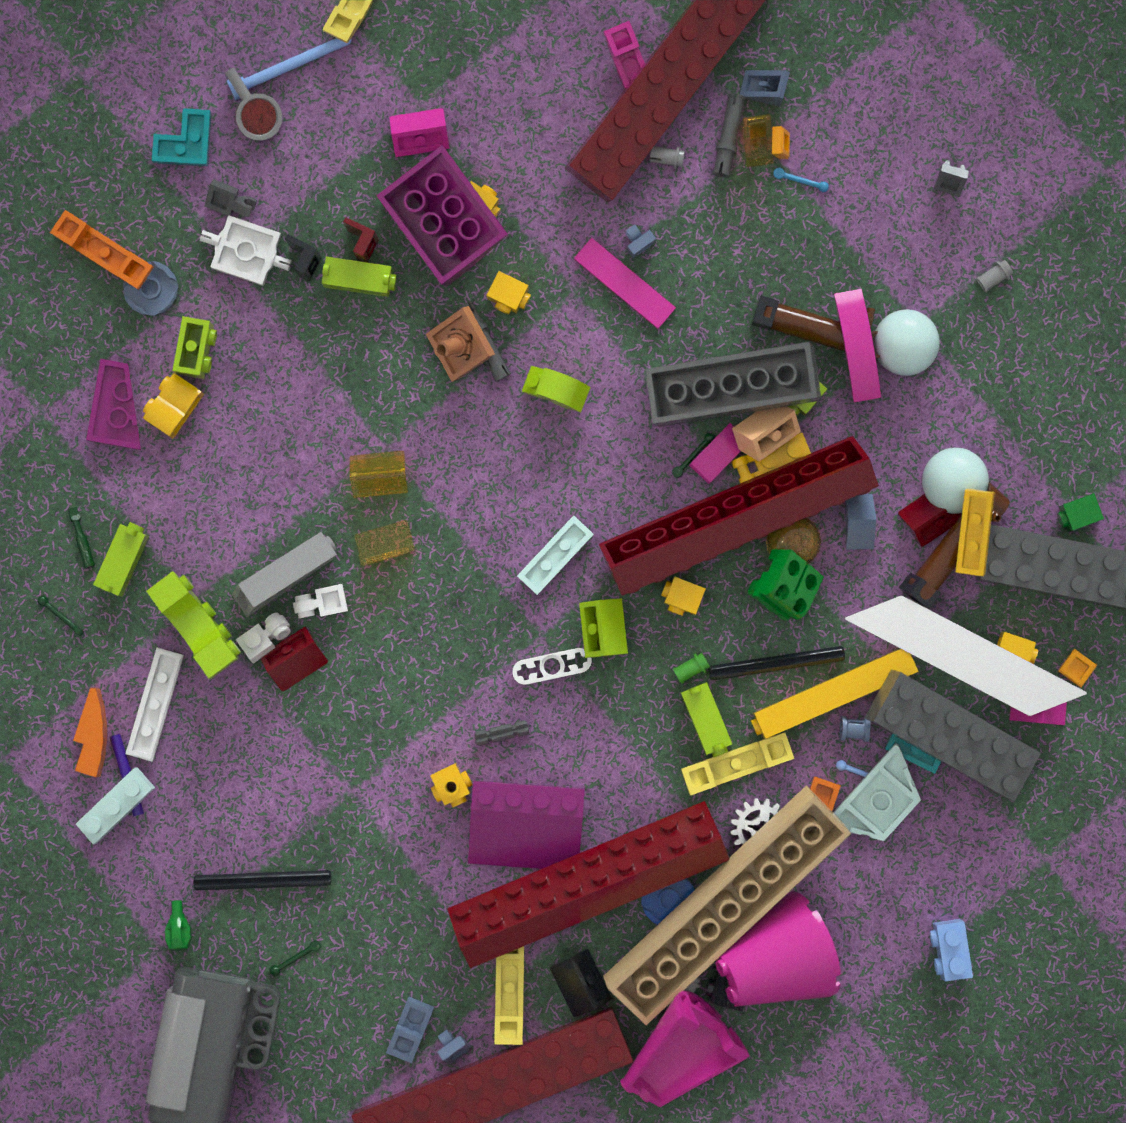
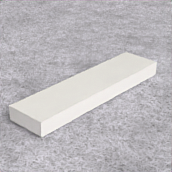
M156 648L126 750L127 755L153 762L184 655Z

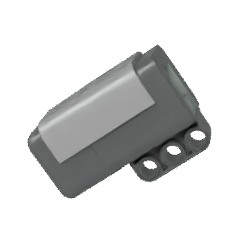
M180 967L175 972L173 985L166 991L146 1096V1102L150 1104L148 1119L151 1123H228L238 1068H262L270 1057L281 1001L280 991L275 986L255 982L251 978L192 967ZM261 993H271L274 997V1004L271 1006L263 1005L260 1001ZM258 1020L266 1021L269 1025V1031L264 1034L257 1032L255 1022ZM250 1049H261L264 1059L261 1061L252 1060L249 1055Z

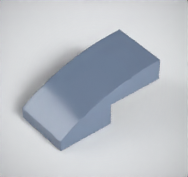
M408 997L386 1053L412 1063L434 1006Z

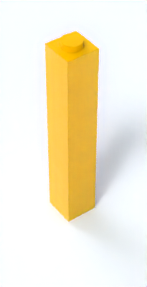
M900 648L754 712L755 719L751 720V724L757 736L762 734L763 738L767 739L880 689L891 669L907 676L917 673L918 669L911 654Z

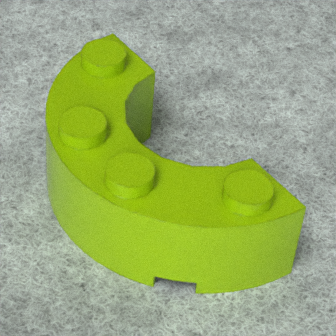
M172 571L146 592L161 613L168 618L187 642L194 654V659L207 677L213 679L237 661L241 651L232 640H229L232 635L223 623L218 625L213 619L216 612L207 601L202 604L193 593L192 589L194 586L185 575L179 577Z

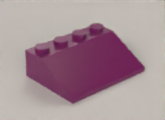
M443 145L376 195L435 277L444 286H449L466 273L508 235Z
M474 780L468 864L543 869L579 854L585 788Z

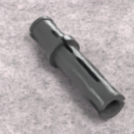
M735 93L728 94L720 142L716 143L715 148L717 157L712 174L717 177H721V173L723 178L730 177L733 155L737 153L735 144L746 98L740 94H737V98Z
M470 301L460 306L457 311L463 307H470L495 353L494 356L485 362L495 382H498L500 379L502 380L511 375V372L489 335L487 323L482 321L473 302Z

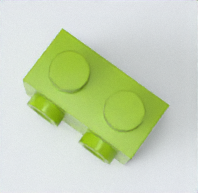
M182 316L172 370L177 375L204 379L205 373H210L212 366V357H209L210 346H215L217 339V330H214V325L210 321Z
M622 598L579 603L585 658L628 654Z

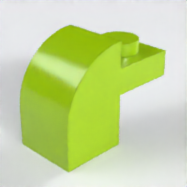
M531 366L522 392L581 413L591 387L560 372Z

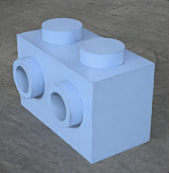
M961 919L932 923L933 930L930 931V940L932 947H936L938 958H934L936 975H940L941 979L945 982L973 978L965 922Z

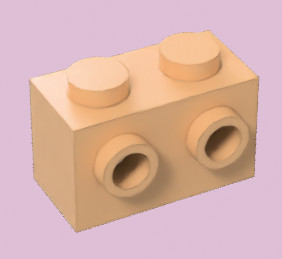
M788 406L756 411L732 428L738 449L757 461H761L801 432L795 410Z

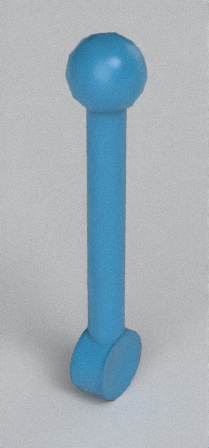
M782 168L774 170V177L777 179L786 178L816 187L821 192H826L829 189L827 182L819 183L788 174Z

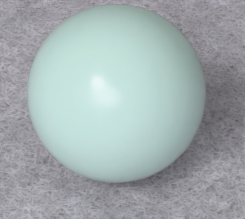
M908 309L895 311L887 315L876 328L878 333L873 338L874 351L880 355L879 363L886 370L902 376L918 374L926 370L938 354L940 339L937 328L923 313Z
M948 448L938 452L928 461L922 475L923 491L929 502L939 508L946 509L947 513L951 514L962 513L966 489L987 491L989 486V474L984 462L975 453L964 448Z

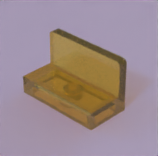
M404 451L350 456V481L353 498L408 493Z
M406 520L355 535L359 551L358 556L363 567L416 551Z

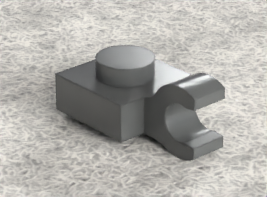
M213 179L209 185L204 207L230 216L235 211L242 216L250 217L251 210L254 211L257 200L250 196H237L238 188Z

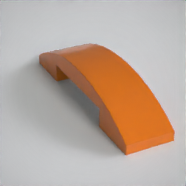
M66 210L50 232L73 249L138 290L154 268L151 264L121 247Z

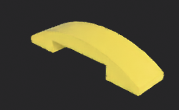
M341 0L338 7H334L323 27V31L348 43L362 23L374 0Z
M784 732L728 751L717 757H711L682 768L681 772L689 795H693L795 758Z
M524 946L496 958L494 1044L523 1045Z

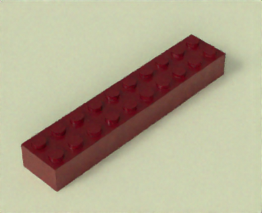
M693 0L564 169L606 202L612 201L765 0Z
M851 436L599 544L608 569L623 596L628 593H635L640 588L653 582H661L667 576L674 573L686 571L700 562L712 560L717 555L728 550L738 549L749 541L764 538L769 533L780 528L789 527L794 522L803 518L815 516L820 511L831 506L841 505L852 497L867 494L871 489L879 485L870 458L856 439Z
M705 801L456 904L447 908L459 947L469 967L473 968L730 859Z
M610 1006L524 1041L523 1045L512 1046L353 1111L351 1116L354 1123H485L633 1063V1057L614 1010Z

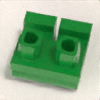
M772 549L768 558L772 562L769 571L762 572L760 579L752 580L748 594L761 602L766 609L776 614L783 621H789L790 618L800 619L810 609L824 576L811 565L806 564L807 562L794 551Z

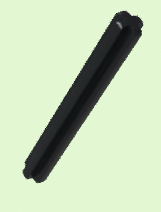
M842 646L712 665L708 668L709 677L711 680H720L845 660V651Z
M329 870L196 875L193 879V886L196 891L329 886L332 882V875Z

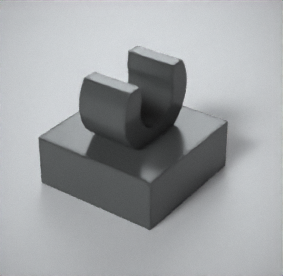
M947 160L941 166L934 189L960 197L969 171L965 170V166L962 164L960 168L951 166V161Z

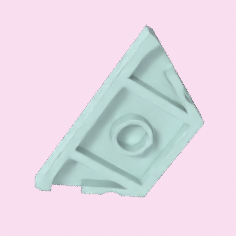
M897 743L889 749L833 812L851 833L864 834L871 838L885 841L921 801Z

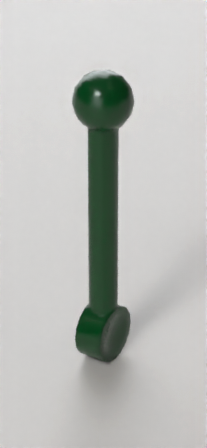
M707 433L704 437L705 440L680 466L673 468L672 474L674 477H682L683 470L708 443L715 439L713 433Z
M42 595L38 598L37 602L40 606L48 608L79 636L83 635L84 631L51 605L46 596Z
M314 940L310 943L309 947L280 965L271 966L269 969L270 974L277 976L280 970L311 951H318L321 948L320 942Z

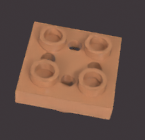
M469 306L461 308L426 334L436 356L440 359L452 382L459 380L495 355Z

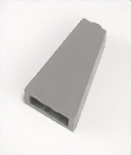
M320 532L239 583L232 596L248 618L332 561L337 555L335 553L336 546L330 537H325Z

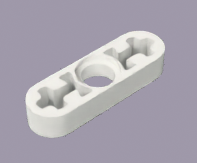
M583 648L524 659L514 665L513 677L518 683L527 685L583 673L591 666L592 659L587 658V662L583 663V668L578 669L576 664L569 665L570 672H564L565 665L561 655L567 654V660L575 658V653L580 652L581 656L585 657ZM550 658H555L560 663L559 672L553 675L548 674L544 670V663ZM540 660L542 678H537V672L530 674L528 680H524L523 676L517 675V671L521 670L522 664H526L527 668L536 667L534 661Z

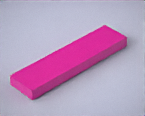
M593 238L587 242L574 258L578 264L655 328L659 329L676 309L675 306Z

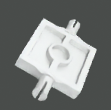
M228 215L225 227L219 235L205 230L201 233L203 235L200 236L201 242L215 246V255L211 264V268L261 286H264L268 273L273 266L287 271L290 270L292 260L277 256V247L281 238V233Z

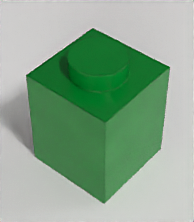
M1095 493L1059 506L1060 512L1057 513L1061 527H1067L1068 532L1104 519Z

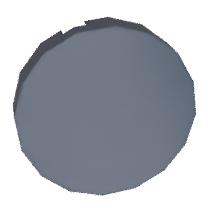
M151 261L147 263L151 264L154 268L141 288L138 290L124 281L123 292L126 302L134 311L142 315L156 316L165 313L173 306L178 295V283L176 276L167 266Z

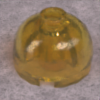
M807 517L794 522L789 527L780 528L769 533L766 538L769 555L772 549L792 550L805 560L806 564L814 561L820 552L822 542L820 531L814 522Z

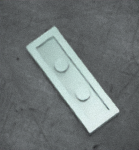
M573 515L517 577L538 595L594 534Z
M138 767L134 768L87 812L76 825L93 845L97 844L144 800L155 787Z

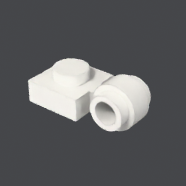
M343 584L315 589L317 599H312L311 594L294 597L293 607L295 614L298 613V618L314 616V610L318 607L321 617L348 611Z
M279 613L271 614L265 620V630L257 624L236 639L252 663H255L276 648L271 641L273 638L282 640L290 634V624L283 615H279Z

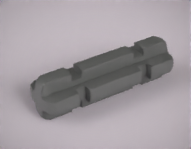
M523 720L515 722L514 725L510 723L489 728V731H486V729L476 731L475 739L477 745L481 746L489 744L490 741L494 743L514 738L516 735L518 737L528 735V723Z

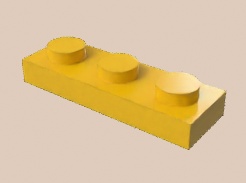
M973 489L965 490L955 573L977 576L985 575L995 492Z

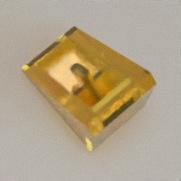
M770 114L742 118L740 129L746 166L753 167L773 164Z

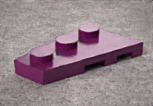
M100 359L86 441L141 450L127 363Z

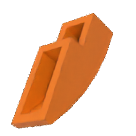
M90 687L73 741L83 744L75 771L93 777H101L105 761L107 719L101 690Z

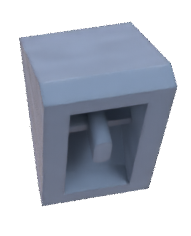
M746 70L740 95L745 96L746 99L780 107L790 72L786 70Z
M873 494L857 495L845 501L846 550L874 549L876 513Z

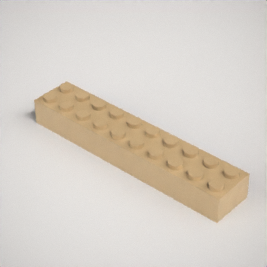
M806 785L729 858V861L724 862L603 976L608 989L647 1025L673 1001L678 993L685 990L840 845L851 832Z

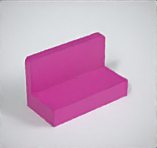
M443 108L389 117L395 157L432 152L441 145L445 149H450Z

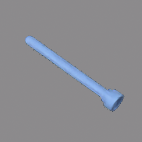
M335 38L245 79L243 76L240 78L249 91L250 88L349 45L351 39L348 43H345ZM229 79L226 80L235 101L241 99Z

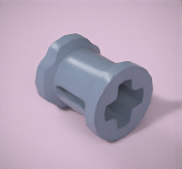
M841 716L840 741L851 738L863 739L864 742H869L870 721L865 718L864 720L847 719L846 716Z

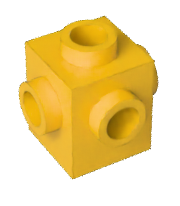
M457 763L430 775L435 785L431 787V790L437 802L442 801L444 806L451 803L453 808L468 801L466 795L471 793L469 787L473 786L466 771L461 773ZM448 782L456 784L455 791L452 792L447 789Z

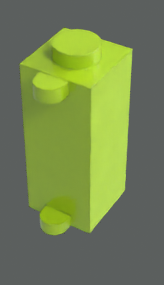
M326 257L322 272V285L325 288L389 297L390 290L395 291L397 275L392 274L393 269L391 266Z
M129 522L128 526L119 525L94 581V586L123 597L149 538L148 535L143 534L145 528Z
M707 682L681 692L680 694L705 754L712 753L714 758L728 752L727 746L732 745V742Z

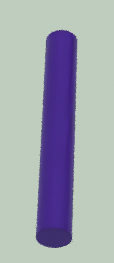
M118 734L111 736L110 740L123 779L131 771L121 735ZM141 802L132 810L133 817L144 814Z

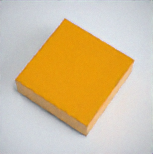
M782 126L772 127V154L778 159H788L790 155V133Z
M1073 649L1058 672L1081 688L1097 665L1076 649Z

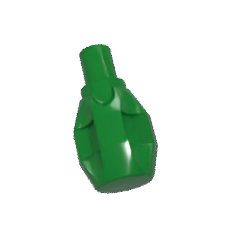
M171 901L172 915H170L165 928L166 944L170 951L188 950L192 939L191 927L187 919H185V914H183L182 901Z

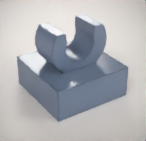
M636 225L626 230L627 233L625 234L632 242L627 246V251L633 259L656 242V238L650 230L643 235Z
M445 1030L438 1036L444 1045L438 1051V1054L449 1065L472 1049L465 1038L460 1035L454 1038L448 1030Z

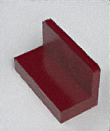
M345 217L343 223L346 230L360 237L353 250L355 257L360 262L368 263L379 241L377 234L374 230Z
M923 494L900 510L898 515L910 528L918 544L924 547L949 530L962 513H947L946 509L931 504L926 495Z
M306 626L275 645L276 648L260 658L267 673L281 691L289 689L328 663L327 658L317 646Z

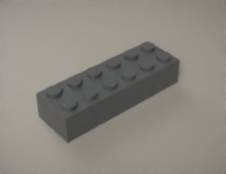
M810 342L645 369L652 422L658 427L822 401L814 345Z
M991 525L986 572L984 576L976 575V581L1126 610V551Z
M892 669L864 717L992 792L1015 802L1041 754L907 675Z

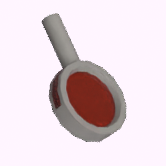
M235 68L227 70L225 75L241 98L235 110V122L240 132L253 140H266L274 136L282 124V112L279 104L272 97L265 94H250Z

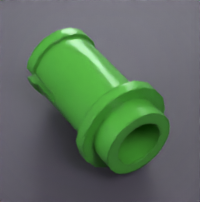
M695 653L693 654L694 658L673 668L681 684L702 671L704 673L707 672L706 669L710 665L703 653L698 655Z

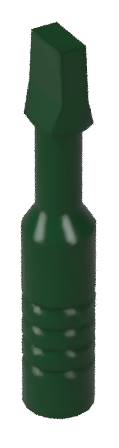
M77 507L69 508V517L76 531V542L84 569L93 567L95 563L87 537L82 531L79 521L81 518Z

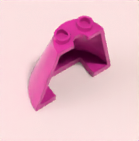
M796 891L787 893L717 959L716 968L722 977L726 976L728 979L729 987L726 988V994L732 1004L734 1003L735 1007L826 998L837 994L841 984L839 981L836 982V977L841 975L834 943L817 910L810 911L806 906L809 904V900Z
M681 991L669 1005L630 1069L620 1080V1083L628 1093L633 1092L639 1095L645 1102H651L658 1107H662L742 1062L750 1055L733 1028L730 1027L728 1029L726 1024L720 1020L722 1016L715 1008L700 996L690 991Z

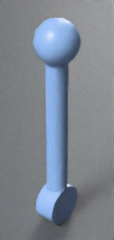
M839 760L836 763V768L839 771L847 770L863 777L868 774V772L847 765L844 760Z

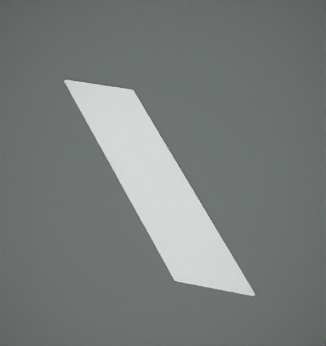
M904 596L896 597L845 618L847 621L1029 716L1087 694V692Z

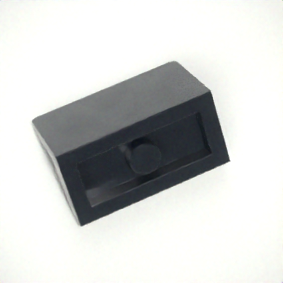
M287 234L285 240L289 247L302 253L294 269L299 277L310 282L322 257L316 248Z
M589 949L583 950L571 958L550 967L573 1017L594 1011L612 1000Z

